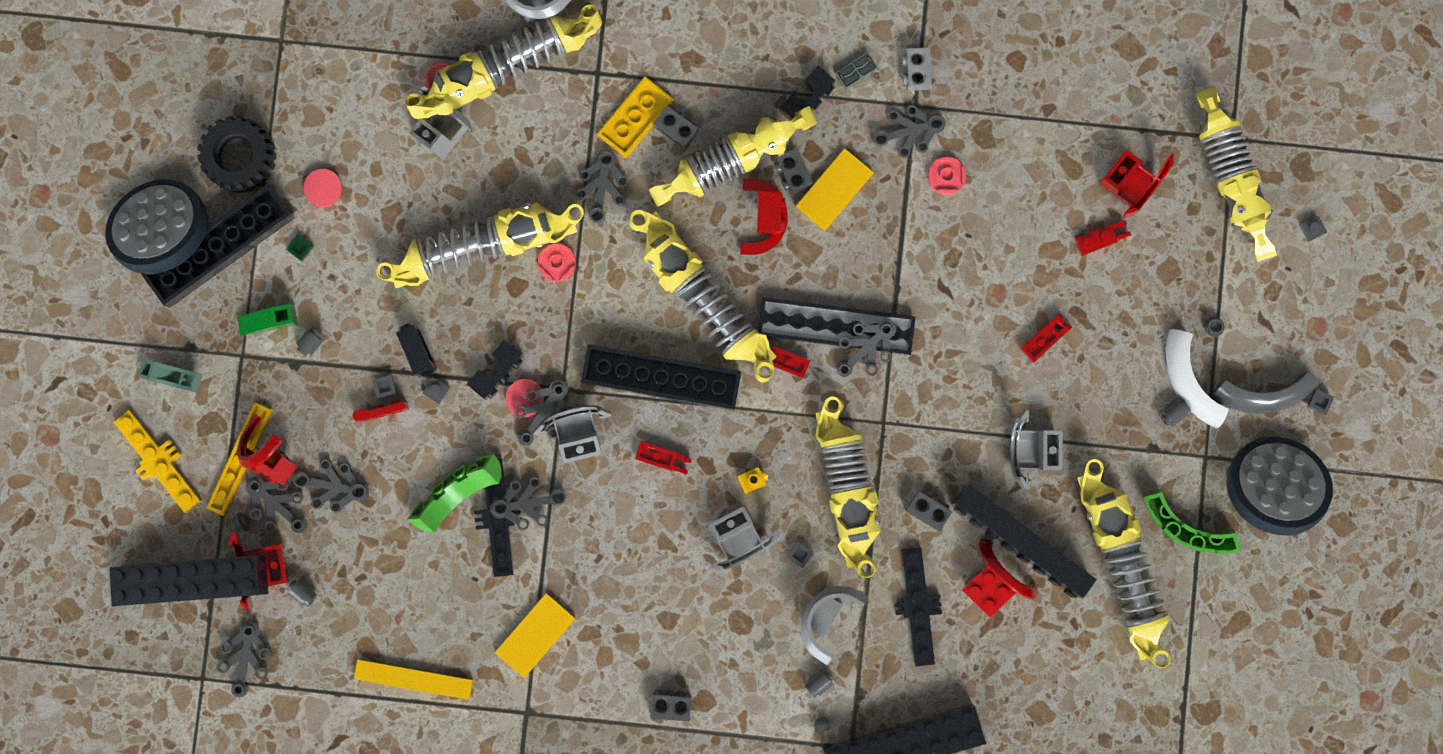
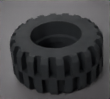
M228 116L225 118V121L219 119L215 121L216 125L214 127L210 125L207 128L209 131L207 135L202 134L200 138L203 140V143L198 144L197 150L200 151V154L197 156L198 161L202 164L200 166L202 172L206 174L210 181L230 192L243 193L244 190L249 192L254 190L253 187L256 185L258 187L262 186V180L264 178L268 180L271 176L269 174L270 169L274 170L275 168L273 160H276L275 145L271 141L270 135L251 119H245L241 116L236 118ZM245 138L253 145L251 162L239 171L231 172L225 169L221 162V154L225 145L233 139Z

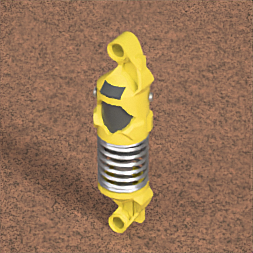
M1215 86L1198 91L1196 96L1201 109L1205 108L1208 112V121L1199 138L1202 141L1201 143L1204 144L1214 142L1205 146L1204 150L1218 147V149L1207 153V157L1217 154L1221 155L1211 159L1209 163L1217 162L1211 170H1218L1214 177L1219 178L1216 182L1218 190L1226 198L1232 214V217L1229 219L1233 227L1248 232L1254 238L1255 245L1252 246L1257 262L1277 256L1272 240L1268 239L1265 235V225L1272 215L1273 209L1271 204H1268L1264 199L1259 185L1261 176L1257 167H1255L1256 164L1250 163L1253 157L1248 156L1251 151L1246 149L1248 143L1244 142L1246 137L1241 135L1244 131L1242 130L1241 122L1228 117L1218 107L1220 99Z
M810 106L794 113L795 117L791 121H780L765 115L759 118L760 122L741 133L738 131L733 132L724 139L722 138L720 145L715 141V149L711 145L708 146L712 159L706 149L702 148L706 162H704L700 153L696 152L695 155L700 164L699 166L692 155H689L686 159H681L677 176L672 183L664 184L662 182L648 189L656 206L658 207L672 200V196L676 192H687L697 197H702L707 193L705 185L710 191H713L712 182L719 188V180L721 183L726 184L725 176L728 180L732 181V174L738 178L740 172L745 174V172L752 171L759 162L770 156L785 154L789 138L797 129L804 131L818 123Z
M829 397L824 402L822 412L815 413L818 424L815 437L819 441L823 453L836 452V454L823 458L824 460L837 459V461L827 463L825 467L839 466V468L826 472L828 475L833 476L828 481L834 482L829 487L833 489L830 492L832 495L829 503L831 513L835 514L836 529L839 534L838 548L845 557L847 569L854 568L861 577L869 578L877 572L876 563L866 553L869 546L881 532V520L876 506L878 498L876 491L871 486V482L867 481L870 475L864 474L868 467H859L866 464L867 461L865 459L856 460L865 456L864 452H857L864 448L863 445H859L863 442L862 434L839 421L844 403L838 397ZM832 400H836L839 404L838 409L832 411L829 407ZM865 563H868L872 566V572L870 574H866L863 571V565Z

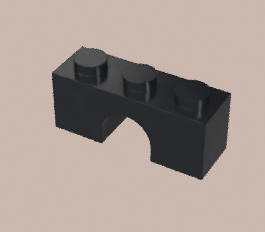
M819 65L805 79V84L812 91L811 97L802 100L792 94L780 107L779 112L789 121L795 117L794 113L807 106H810L811 110H816L822 104L821 99L825 95L829 96L834 91L835 79Z
M505 340L491 354L499 362L498 371L494 375H485L482 371L478 370L466 384L486 401L488 398L492 399L497 394V387L501 383L504 385L511 377L509 373L513 368L516 370L523 362V355Z

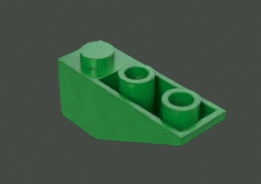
M291 304L271 307L237 317L240 336L298 325L295 306Z

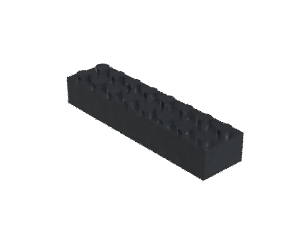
M267 184L209 225L202 243L186 261L165 272L141 275L163 306L171 308L294 220L295 217L276 190L270 184Z
M588 344L581 383L735 411L741 371Z
M965 485L951 503L954 506L953 510L960 516L966 515L970 518L969 522L977 528H984L986 530L985 534L993 540H1000L1002 542L1000 545L1007 551H1015L1017 553L1016 557L1024 563H1031L1033 565L1032 569L1040 575H1047L1049 577L1047 580L1056 587L1062 586L1064 588L1063 592L1072 599H1083L1097 581L1096 578L971 485Z
M266 555L109 567L112 607L268 594Z
M970 704L823 747L824 754H954L985 745L986 741L976 707Z

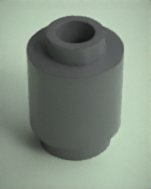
M314 327L310 330L307 329L296 343L299 346L297 350L305 356L307 354L312 356L323 342L324 335Z
M1183 399L1175 400L1161 411L1162 416L1160 418L1165 425L1174 427L1188 416V412L1191 410Z
M301 579L298 581L293 580L287 588L289 590L288 595L302 606L309 607L317 597L315 590Z
M821 669L807 681L808 683L805 687L814 698L818 695L821 696L834 685L832 682L834 677L828 670L824 672Z

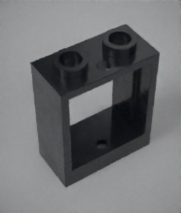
M410 323L399 327L400 330L396 334L413 374L422 378L438 371L420 328L414 324L410 325Z

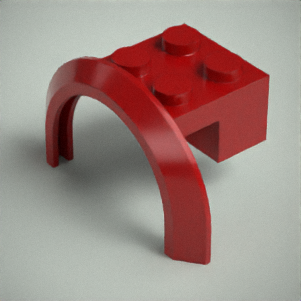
M1126 150L1103 178L1101 186L1129 206L1123 218L1134 216L1155 192L1174 164L1173 153L1165 161L1157 176L1141 166V159Z
M743 178V191L758 192L757 233L772 235L759 243H741L740 255H759L773 249L785 233L788 222L786 198H783L782 192H779L769 182L760 179Z
M255 414L240 437L237 446L238 461L244 468L252 469L258 474L263 473L270 482L274 484L278 482L284 485L297 466L284 452L277 449L283 440L272 433L257 452L247 448L252 433L263 420L259 415Z
M233 532L229 545L233 547L236 557L266 555L268 586L289 583L283 544L244 551L238 532ZM242 596L241 600H239L240 605L247 611L251 610V596Z
M980 539L978 548L987 565L965 583L962 591L990 618L1016 593L1027 599H1035L1038 593L1036 583L1033 581L1031 585H1025L1015 579L994 555L992 550L993 542L987 539Z

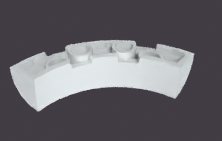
M1170 329L1165 353L1166 369L1172 388L1179 400L1183 399L1190 407L1191 412L1199 420L1212 427L1219 428L1229 409L1212 400L1202 390L1194 376L1190 361V345L1193 334Z

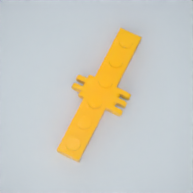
M128 410L114 421L115 425L143 459L139 463L141 467L136 470L137 474L142 473L144 470L146 471L140 477L142 480L149 476L151 479L156 476L184 513H187L202 501L173 465V462L182 454L179 451L172 455L177 450V447L174 445L170 449L167 448L173 443L170 439L159 447L131 410Z

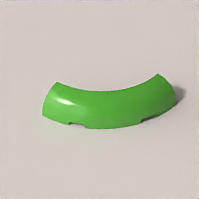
M489 454L478 457L476 462L470 465L463 464L452 471L431 489L432 494L425 502L420 501L407 520L423 531L434 533L445 517L464 499L487 486L499 484L502 469L496 456Z
M1160 489L1143 495L1146 507L1154 521L1168 536L1178 543L1199 552L1216 554L1241 552L1237 534L1233 529L1210 531L1194 527L1174 514Z

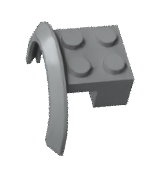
M545 0L505 1L512 10L520 14V17L525 22H531L535 25V22H538L540 19L558 14L571 0H553L550 3H547Z
M422 84L413 86L422 95H428L430 91ZM454 108L453 113H450V115H437L431 124H428L422 118L419 119L409 133L444 160L466 130L471 131L470 121Z
M596 405L564 410L543 419L534 429V435L545 433L546 428L554 424L563 464L600 455L601 446L592 414L599 415L601 419L611 416V412L606 408Z
M1023 410L1013 424L1010 438L1011 470L1013 477L1022 489H1028V477H1024L1020 469L1062 470L1063 431L1021 430L1023 424L1029 422V410Z
M744 506L709 524L727 561H719L709 567L711 570L724 571L751 559L775 544L780 535V530L770 534L762 542Z
M834 586L821 591L809 602L801 619V635L804 645L815 658L826 665L829 664L834 655L823 649L816 642L812 632L824 638L843 604L833 598H846L861 607L865 605L868 596L854 588Z

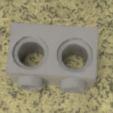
M907 48L906 53L902 55V64L906 66V73H903V84L907 85V91L930 90L932 86L930 48ZM918 56L921 59V63L915 64L911 58ZM919 75L922 81L919 83L914 82L912 76Z

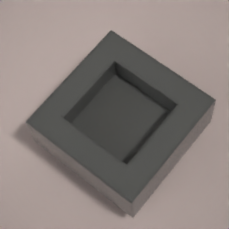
M1319 215L1300 224L1308 242L1327 233Z
M392 375L372 380L377 399L397 394Z
M432 378L422 394L440 404L450 388L437 379Z
M1314 389L1307 407L1327 415L1334 396L1319 389Z
M797 541L787 558L801 568H804L814 552Z

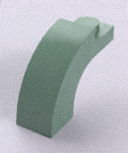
M143 359L138 377L197 393L203 374Z

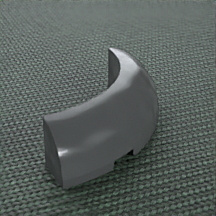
M1305 372L1293 383L1279 391L1257 393L1241 389L1224 380L1218 384L1209 397L1230 409L1244 413L1266 414L1284 410L1299 403L1313 392L1319 385V382L1310 372Z

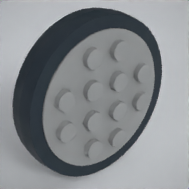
M171 179L150 181L128 192L115 205L106 223V243L114 258L130 271L140 274L165 272L186 261L200 246L207 231V211L199 195L188 185Z
M1265 437L1248 443L1236 454L1227 474V492L1236 511L1252 526L1270 534L1289 536L1308 531L1325 516L1333 497L1332 479L1323 461L1308 447L1287 438Z

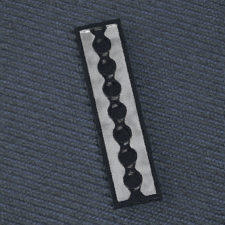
M762 297L758 332L766 335L768 338L840 346L839 340L843 336L849 338H872L876 334L864 332L861 335H856L853 332V326L856 323L878 325L881 320L889 319L896 325V332L890 338V352L911 355L916 316ZM858 325L855 327V330L861 332L863 328ZM884 326L883 331L886 333L889 332L890 327ZM847 339L841 341V344L844 346L849 343ZM882 339L876 344V351H883ZM849 346L848 348L860 349L862 346Z

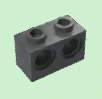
M667 106L654 122V128L685 150L698 133L697 123L690 118L686 120L681 116L682 112L677 108L672 107L671 109ZM667 117H673L675 122L667 125L664 120ZM682 128L690 130V134L687 136H682L679 132Z
M798 148L776 157L774 166L777 173H781L784 178L782 184L785 191L789 190L792 195L812 186V179ZM786 159H790L793 161L794 165L790 168H787L784 166L783 162ZM799 177L802 182L799 185H794L791 179Z
M925 490L922 492L917 491L905 511L933 529L941 531L952 513L949 510L950 506L941 500L939 503L932 499L933 495ZM919 499L926 501V508L924 510H919L916 506ZM936 509H940L943 513L941 520H936L933 517V512Z
M657 690L656 693L652 694L650 718L689 722L692 696H688L687 692H676V695H670L668 691ZM659 699H663L667 703V707L663 710L656 707V702ZM678 701L686 703L687 708L684 711L676 709L675 704Z

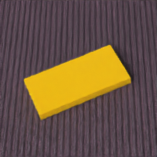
M644 76L596 135L627 159L653 128L654 122L667 106L670 107L675 100Z
M844 148L795 208L825 232L874 172Z
M546 593L495 653L525 678L576 618Z

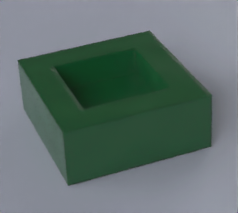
M297 234L286 250L303 262L314 246Z

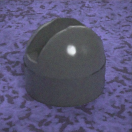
M823 717L818 718L814 723L815 732L830 730L829 721Z

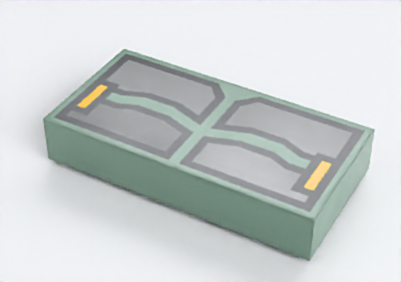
M867 52L836 72L835 75L847 90L876 71L878 67Z

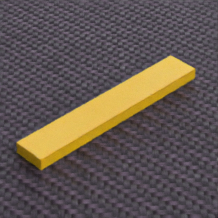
M254 402L208 502L207 509L222 516L226 515L247 469L242 467L238 461L237 446L240 437L255 414L259 415L263 420L254 430L247 444V448L255 452L273 409Z
M360 659L357 660L354 675L356 680L468 700L470 699L473 685L472 679Z

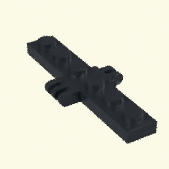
M498 459L502 469L499 484L485 487L487 509L474 510L475 515L482 514V518H475V522L483 521V525H477L476 530L489 529L494 577L514 575L509 526H515V524L506 517L502 519L495 518L490 511L491 504L497 499H502L506 494L503 459ZM498 506L496 510L498 512H503L504 508L502 506ZM513 510V511H511V512H513L514 514H520V513H521L520 510Z
M922 548L901 549L907 598H902L901 603H894L895 607H903V610L895 611V614L904 615V618L910 619L915 666L935 665L930 615L943 614L942 610L934 611V607L942 606L941 602L933 603V599H940L941 596L940 594L927 596Z

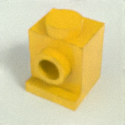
M759 467L737 476L744 494L766 486L765 481L768 480L764 469L760 471ZM752 476L757 477L755 484L750 482Z

